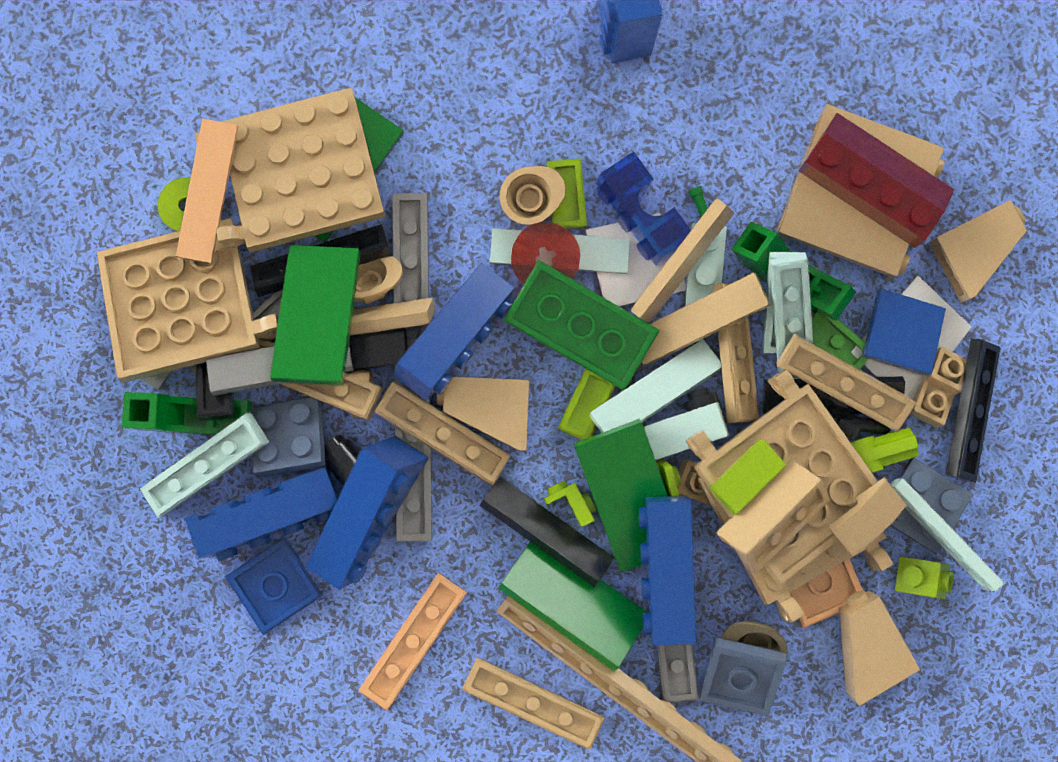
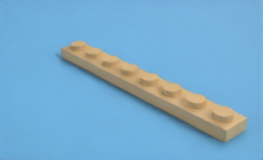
M507 596L496 610L498 614L695 762H743L734 755L730 747L717 743L706 734L703 727L695 722L688 721L677 713L676 708L671 703L660 700L649 692L648 687L638 679H632L621 671L620 667L614 672L511 597Z

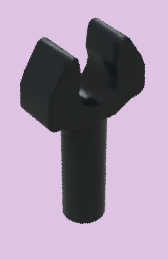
M837 407L832 409L830 413L845 436L849 438H856L859 431L883 435L891 431V428L874 419L856 417L847 408Z

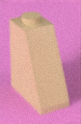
M1011 200L929 242L960 303L975 297L1027 231L1024 226L1025 217L1022 211L1017 206H1014Z
M452 377L451 382L441 395L437 394V406H443L444 414L519 452H526L529 380Z
M870 590L852 594L846 599L847 603L839 608L845 687L849 698L858 706L920 670L881 598Z

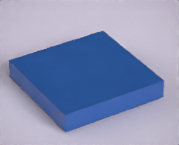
M885 289L878 290L862 357L925 376L931 375L946 308Z
M285 537L225 576L263 635L323 596Z

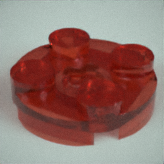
M540 222L530 225L519 234L512 247L511 264L514 273L523 284L537 263L535 258L540 255L539 249L541 247H545L547 251L554 250L556 256L551 259L553 263L551 267L573 279L579 269L581 255L579 245L570 231L558 224Z

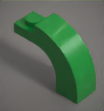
M754 222L749 223L731 248L739 260L749 270L756 273L765 283H767L769 253L792 252L777 233ZM808 264L811 313L819 312L837 321L856 294V291L851 285L829 276Z
M124 392L121 428L168 433L216 435L243 415L252 413L253 401L234 400V418L200 421L197 418V398L170 396L159 393Z

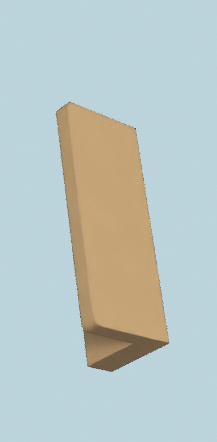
M789 460L786 466L755 497L718 530L717 534L720 539L738 551L745 566L757 574L827 504L830 497L821 478L797 462Z

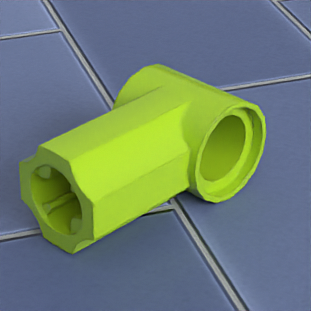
M911 428L899 429L898 432L893 431L879 437L869 436L850 442L872 473L883 470V466L919 456V446Z

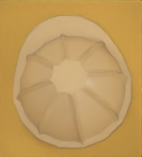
M544 166L524 167L516 169L506 177L501 185L499 199L501 207L509 219L518 224L530 226L542 223L559 208L564 200L566 188L563 178L554 169Z
M387 256L359 265L355 301L369 305L372 302L383 299L385 294L400 282L403 275L401 263L396 258Z

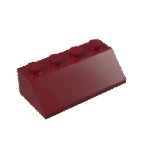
M839 113L835 114L798 170L914 248L926 241L945 212L954 192L952 187Z

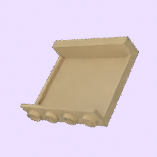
M826 104L819 115L801 163L802 165L836 113L856 124L936 178H939L945 160L940 159L944 147ZM798 172L776 231L783 241L788 242L791 239L886 275L885 280L888 281L896 278L898 274L903 275L910 260V256L906 255L909 246L907 242Z

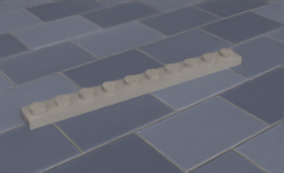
M427 193L392 194L393 257L401 263L403 269L400 282L393 288L394 303L429 298ZM429 324L405 328L408 349ZM395 378V383H397L401 387L405 388L412 394L416 395L417 397L431 405V398L428 401H426L413 390H411ZM395 426V435L429 457L396 513V541H432L431 448Z

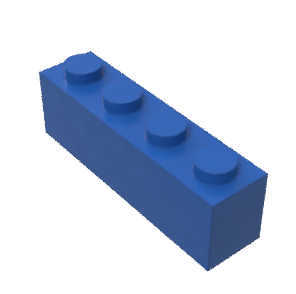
M480 263L397 362L393 376L426 401L435 392L441 395L452 380L449 374L455 367L462 369L472 356L473 352L470 349L475 342L478 341L482 344L494 328L490 325L497 316L502 319L508 313L513 304L510 298L515 287L483 263Z
M688 496L645 497V507H639L640 529H646V543H640L641 564H647L648 578H641L642 599H648L649 613H643L644 635H650L653 646L696 644L691 500Z

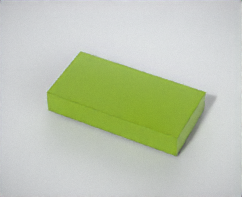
M581 158L547 161V167L554 169L560 174L566 188L563 202L551 215L552 231L587 228Z
M585 368L557 429L580 440L592 437L597 426L589 417L590 412L610 399L615 385Z
M762 438L758 439L709 487V490L735 515L786 466V463Z

